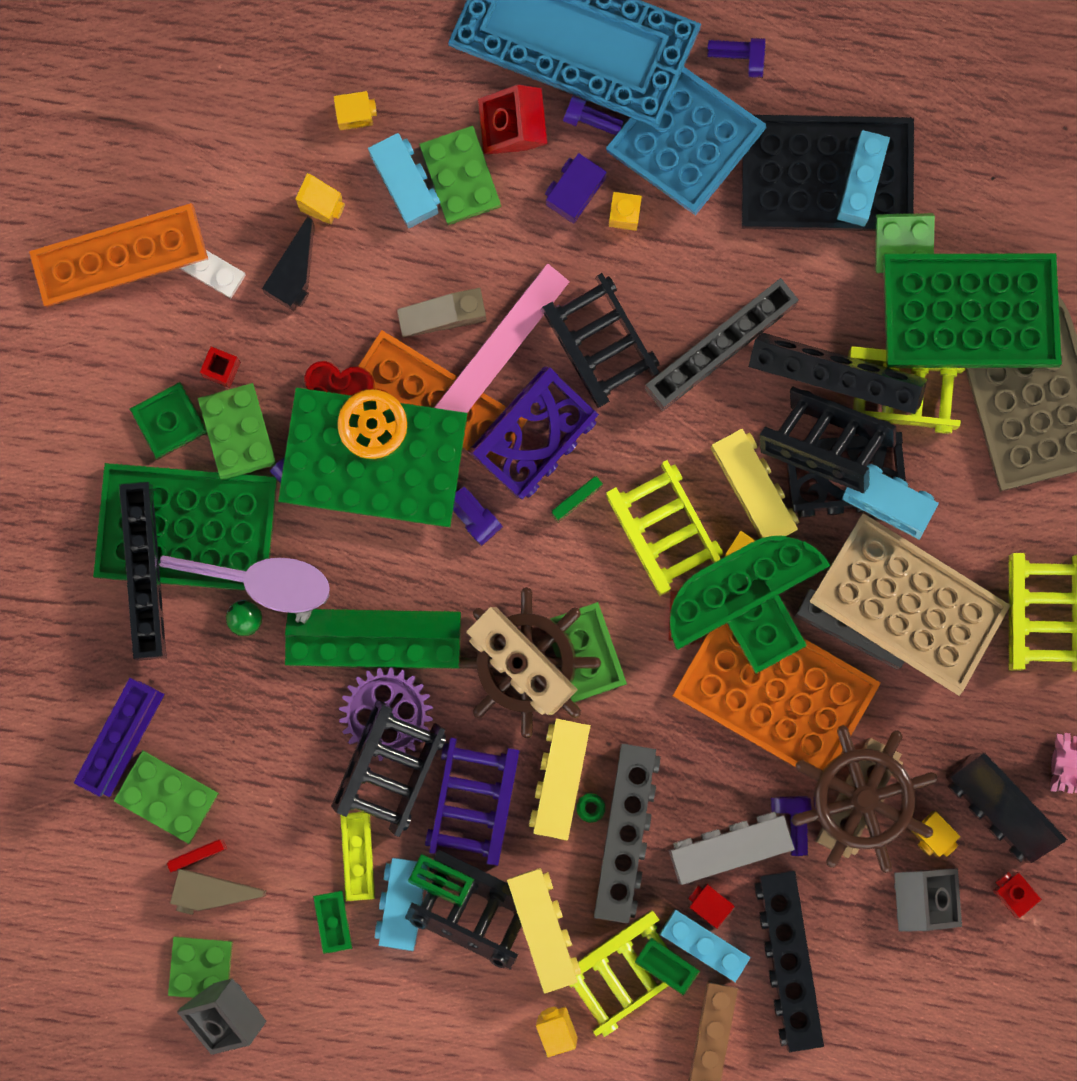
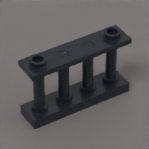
M603 273L595 277L599 284L598 286L567 304L555 307L554 303L550 302L541 308L542 313L597 408L610 402L607 396L611 394V390L646 370L653 377L659 373L657 367L660 366L653 351L647 352L616 298L614 292L617 291L614 282L610 276L605 278ZM606 296L613 309L612 311L576 332L574 329L572 331L568 330L564 321L568 320L567 316L598 298ZM620 321L627 333L626 336L592 356H583L578 347L582 345L581 341L614 322ZM634 345L642 360L606 381L597 380L593 373L596 370L595 366Z
M792 386L790 389V406L792 411L779 430L775 431L764 427L760 433L761 453L853 490L865 493L870 485L869 467L867 465L881 444L891 448L895 447L896 426L888 421L876 419L814 395L810 391ZM803 414L817 418V422L805 440L801 441L789 436ZM829 423L843 428V432L830 451L815 446ZM854 434L870 439L856 461L841 457Z
M376 700L331 808L336 813L346 817L350 810L357 809L391 822L389 830L395 836L400 837L402 831H406L411 822L410 812L437 750H441L446 739L445 729L441 725L433 723L431 730L428 731L397 719L391 713L392 707L387 703ZM391 728L424 741L425 744L419 758L382 744L380 738L384 729ZM379 755L413 768L414 770L408 784H403L370 771L368 766L372 757ZM368 782L402 795L396 812L359 798L357 792L361 783Z
M438 849L433 860L474 879L462 906L453 905L447 919L431 912L438 896L427 892L421 906L413 902L411 903L405 919L409 920L416 928L427 929L489 959L496 967L511 970L518 956L517 953L511 951V948L522 924L508 883ZM432 868L429 869L435 875L464 888L465 884ZM432 882L433 885L443 888V886ZM476 893L486 898L488 902L472 932L458 925V922L471 895ZM502 906L513 911L514 916L499 945L484 938L498 907Z

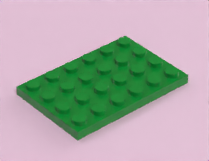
M1056 253L884 254L883 276L887 368H1059L1062 365Z
M303 388L295 389L278 499L279 503L451 528L468 413L400 403L407 417V431L403 442L394 452L385 457L367 459L359 457L348 450L339 436L338 416L344 403L351 397L350 395ZM376 401L363 403L364 411L377 409ZM390 409L382 413L387 423L395 421V417ZM351 414L349 426L357 428L360 415ZM369 419L367 421L369 429L377 427L376 419ZM386 430L382 436L378 437V440L385 444L391 439L392 435ZM359 434L356 441L367 447L371 439Z
M104 464L93 578L127 581L119 484L149 482L153 485L159 567L162 555L241 571H247L253 564L259 561L270 559L277 490L276 477L242 474L220 480L218 472ZM160 567L161 584L246 591L243 582Z

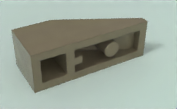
M481 288L451 293L397 309L403 338L487 322Z
M179 869L170 904L177 905L176 911L193 915L194 910L200 911L264 897L267 890L186 869Z

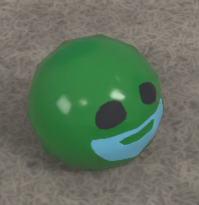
M240 600L233 603L226 613L227 627L238 636L246 637L254 634L262 624L260 608L249 600Z

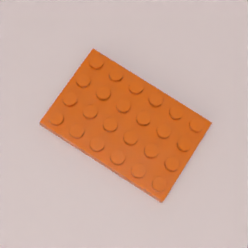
M726 623L707 634L672 697L795 768L798 761L804 760L823 770L831 760L839 756L843 751L837 734L838 727L846 726L850 736L852 735L881 682L804 639L807 644L806 647L755 674Z

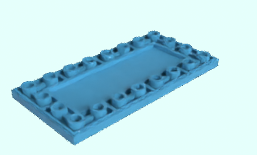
M467 0L448 41V45L658 128L701 29V23L641 0Z

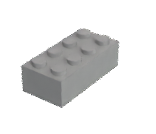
M770 812L757 816L758 822L748 825L747 821H741L729 825L730 831L720 834L719 829L701 834L702 840L693 843L691 838L674 842V849L668 851L678 883L683 885L795 850L784 816H776L775 812Z

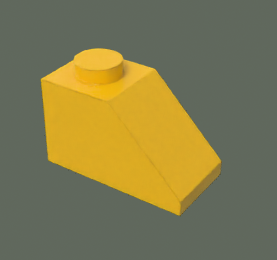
M308 173L295 199L300 212L332 225L334 218H340L345 206L340 192Z

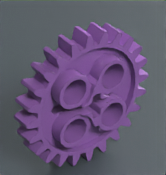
M381 667L377 670V676H373L368 670L366 671V681L356 677L359 686L357 688L348 686L349 690L353 693L351 697L342 696V699L348 702V706L339 707V710L347 713V717L341 718L339 722L348 723L349 727L344 729L342 733H352L353 737L348 742L350 745L359 742L365 725H361L358 720L359 713L364 709L372 711L377 700L375 696L376 690L381 686H387L391 690L390 699L384 702L389 706L398 693L403 694V697L391 712L395 718L430 731L424 726L425 722L433 721L432 717L426 716V712L432 710L433 706L424 705V701L430 695H420L419 692L423 689L424 685L420 684L414 687L413 683L416 677L411 676L406 681L404 679V670L398 676H394L393 667H390L387 675H384ZM410 703L414 706L415 712L410 719H402L399 716V708L402 704ZM398 731L396 740L391 743H386L382 740V737L380 738L382 744L406 753V748L414 752L417 751L414 745L415 741L424 743V741ZM378 755L379 761H383L384 757Z

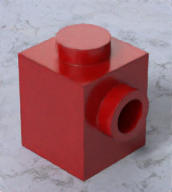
M1008 871L995 881L998 886L992 890L1015 918H1021L1042 900L1019 872L1010 874Z

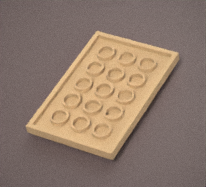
M864 513L857 521L809 601L958 696L964 691L1011 606Z

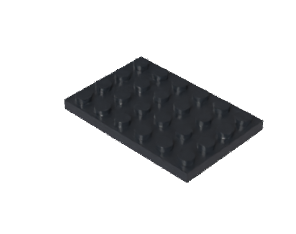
M754 115L766 124V129L742 158L741 229L876 231L877 214H914V117ZM862 130L890 137L869 219L865 227L837 220L857 141Z

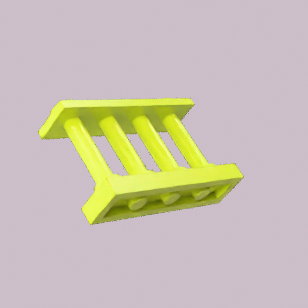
M851 346L848 351V357L887 367L886 350ZM909 368L911 373L925 378L926 374H929V371H939L940 376H943L939 418L922 416L923 400L916 414L903 415L893 414L894 408L882 405V412L865 411V400L854 397L853 410L876 419L885 420L892 424L935 428L936 433L951 434L952 430H957L961 424V420L950 419L954 377H957V373L961 374L965 368Z
M667 460L661 465L664 471L663 474L627 493L624 491L619 493L617 487L606 492L605 495L659 596L671 590L669 584L673 582L672 579L709 559L715 563L721 560L720 557L724 555L716 540L711 542L679 481L682 480V476L675 464L670 466ZM669 483L671 484L678 497L677 499L641 518H638V516L632 517L628 510L632 506L631 503ZM684 508L691 524L654 544L652 542L646 543L642 536V533L646 532L645 528ZM698 534L705 547L704 550L668 569L665 567L660 569L655 560L659 557V553Z
M1012 553L1009 555V604L1011 605L1009 607V670L1021 671L1025 669V664H1029V661L1072 662V671L1077 672V554L1072 556V564L1029 563V560H1025V553ZM1029 575H1072V593L1029 592V589H1025V578H1028ZM1029 604H1072V621H1030L1029 618H1025V606H1029ZM1029 632L1072 633V650H1030L1029 647H1025V635H1029Z
M650 910L578 960L582 974L576 975L578 983L569 986L570 988H575L599 1023L597 1027L592 1029L596 1036L602 1033L605 1037L618 1028L616 1022L668 987L662 981L657 984L649 972L634 962L638 956L631 947L633 946L631 940L641 934L648 941L652 938L667 948L656 932L657 926L655 923L659 919L653 910ZM615 951L618 954H623L647 990L646 993L634 1001L607 964L609 962L607 956ZM590 968H593L594 971H599L623 1006V1009L610 1018L583 981L585 979L583 973Z

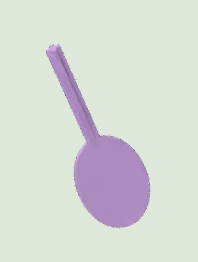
M163 555L160 559V567L243 582L246 592L253 600L264 607L280 612L298 613L313 610L327 600L330 592L328 580L322 572L308 563L290 558L265 559L253 564L247 571Z

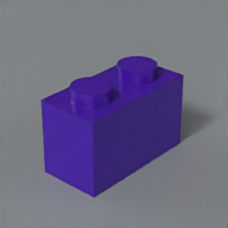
M580 153L577 154L575 159L570 157L561 169V172L564 173L558 183L553 181L545 192V195L548 196L546 206L573 224L580 217L607 176L605 170Z

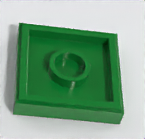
M181 382L130 408L157 460L207 434V430Z

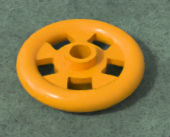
M364 390L354 394L344 403L338 416V432L343 444L352 453L362 458L378 459L391 454L401 445L407 431V417L402 405L394 396L381 390ZM376 401L377 409L364 411L363 403ZM390 409L395 417V421L387 423L382 413ZM351 414L360 415L357 428L349 426ZM369 419H376L377 427L369 429L367 421ZM387 430L392 437L387 443L382 444L378 437L382 436ZM359 434L371 439L367 447L356 441Z

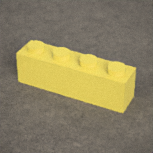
M740 429L712 444L710 449L759 538L769 536L788 537L798 530L796 525L799 523V520L793 509L787 510L782 499L785 498V495L778 483L773 485L768 476L771 473L768 463L764 458L759 459L754 449L758 447L753 436L750 433L745 434L744 430Z
M556 719L555 725L549 724L546 741L551 742L550 752L543 753L540 768L541 770H546L544 782L538 781L535 798L540 799L538 810L532 809L529 827L534 828L533 834L568 840L591 725Z
M541 868L508 878L507 882L544 994L578 983L576 975L582 973L577 958L570 959L567 947L572 946L567 928L561 930L558 919L563 917L558 900L552 902L548 892L554 889L549 873L542 874Z

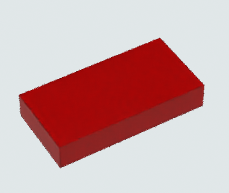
M218 839L169 860L166 864L170 873L176 872L179 869L227 850V846L224 840Z

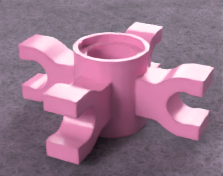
M1064 733V736L1057 734L1055 739V750L1051 764L1053 775L1050 782L1051 791L1056 792L1057 787L1058 791H1064L1065 786H1067V793L1073 794L1074 787L1075 793H1077V736H1073L1071 742L1070 733Z

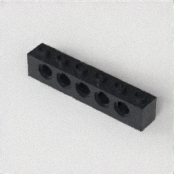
M763 332L754 341L748 366L912 414H916L921 406L928 381L927 378Z
M149 482L119 484L133 659L137 661L167 658L153 485Z
M792 870L758 876L759 882L754 883L757 900H762L764 911L759 912L762 929H767L769 940L764 941L767 959L772 958L774 970H769L771 987H777L778 999H774L776 1017H782L783 1028L778 1029L781 1046H786L789 1053L824 1047L796 873ZM781 894L786 899V906L781 911H774L771 907V900L775 895ZM781 924H787L791 929V935L786 940H779L776 936V928ZM786 953H792L796 958V963L791 969H783L780 963L781 957ZM796 982L800 985L801 992L796 998H788L785 993L786 986L789 983ZM795 1012H803L806 1018L804 1025L799 1028L792 1027L790 1023V1018Z

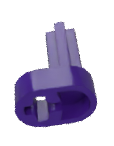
M751 38V42L709 40L708 57L749 59L748 77L763 78L766 39Z
M572 96L563 122L576 126L578 121H581L615 136L619 133L624 120L585 105L586 100Z
M809 796L771 797V812L790 813V837L795 849L791 851V856H808L807 823L795 826L792 824L791 818L795 814L811 810V797Z

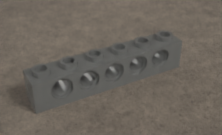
M780 278L648 382L645 386V391L663 412L796 307L799 299Z
M621 744L594 918L629 924L630 917H636L638 901L633 900L634 888L640 889L642 872L637 871L639 859H645L647 843L642 842L643 831H649L652 814L646 812L648 802H654L656 785L651 784L652 774L659 772L661 756H656V749ZM636 767L641 768L645 773V780L639 785L633 784L629 780L630 770ZM630 796L637 797L641 803L639 811L633 814L627 812L624 808V802ZM625 825H631L636 830V837L631 842H624L620 838V829ZM621 854H626L631 858V867L626 871H619L615 866V859ZM616 883L624 884L627 889L626 896L621 900H615L610 895V889Z

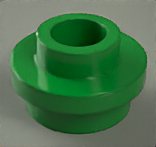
M586 794L577 802V814L585 822H597L605 813V803L596 794ZM589 802L594 803L597 807L593 814H589L585 810V806Z

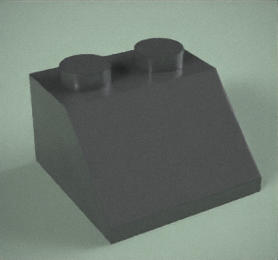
M958 868L894 873L897 903L896 916L899 932L931 931L962 927Z
M233 978L213 983L177 1011L211 1055L250 1046L267 1022L259 1012V1009L250 1001L241 986Z

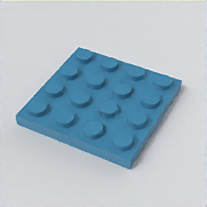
M684 67L658 128L630 118L606 147L607 153L696 216L764 132L766 124Z

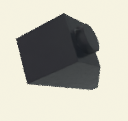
M308 216L262 287L265 295L292 311L297 306L301 307L309 295L307 289L309 288L315 225Z

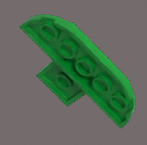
M769 536L758 539L702 569L683 584L672 604L670 632L676 650L683 648L727 623L754 673L757 674L806 647L807 644L779 594L830 567L829 562L815 547L805 541L786 536Z

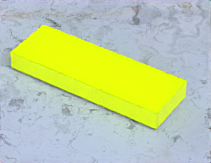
M354 812L348 813L347 817L340 815L346 901L375 899L370 814Z

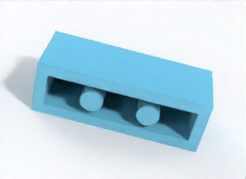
M864 130L861 131L837 220L865 227L869 219L890 137Z
M396 133L368 148L369 155L408 229L439 214L436 205L440 204V200L433 188L428 190L423 180L427 179L426 173L420 163L414 164L411 158L414 151L407 138L402 140L399 133Z
M868 464L870 485L866 492L861 493L847 487L842 500L920 540L939 503L934 501L935 498L931 494L922 490L917 492L909 488V484L898 477H893L892 479L882 474L883 471L879 467Z
M392 858V863H386L384 880L389 881L387 893H381L379 909L384 910L383 921H377L374 937L375 939H380L379 946L409 951L415 950L418 928L405 919V916L412 902L421 906L424 890L408 883L417 861ZM423 864L421 868L427 870L428 866ZM417 875V877H419V878H421V879H423V880L426 881V878H424V877H422V876H420V875Z
M675 909L659 933L734 982L737 981L751 958Z

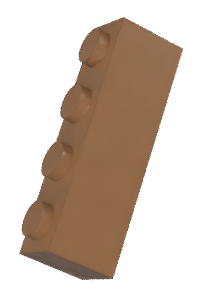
M707 981L688 1081H721L737 998V987Z

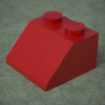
M517 84L478 99L484 154L528 151L547 144L542 88Z

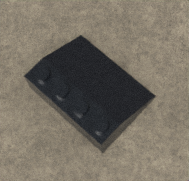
M985 752L970 754L946 777L950 782L948 788L959 799L962 796L965 797L971 804L968 809L979 820L984 818L991 825L988 830L999 841L1004 839L1011 846L1009 852L1020 863L1023 860L1026 863H1033L1067 840Z

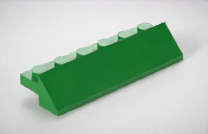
M313 609L305 624L295 621L297 617L295 613H287L285 666L393 667L400 669L460 668L461 612Z

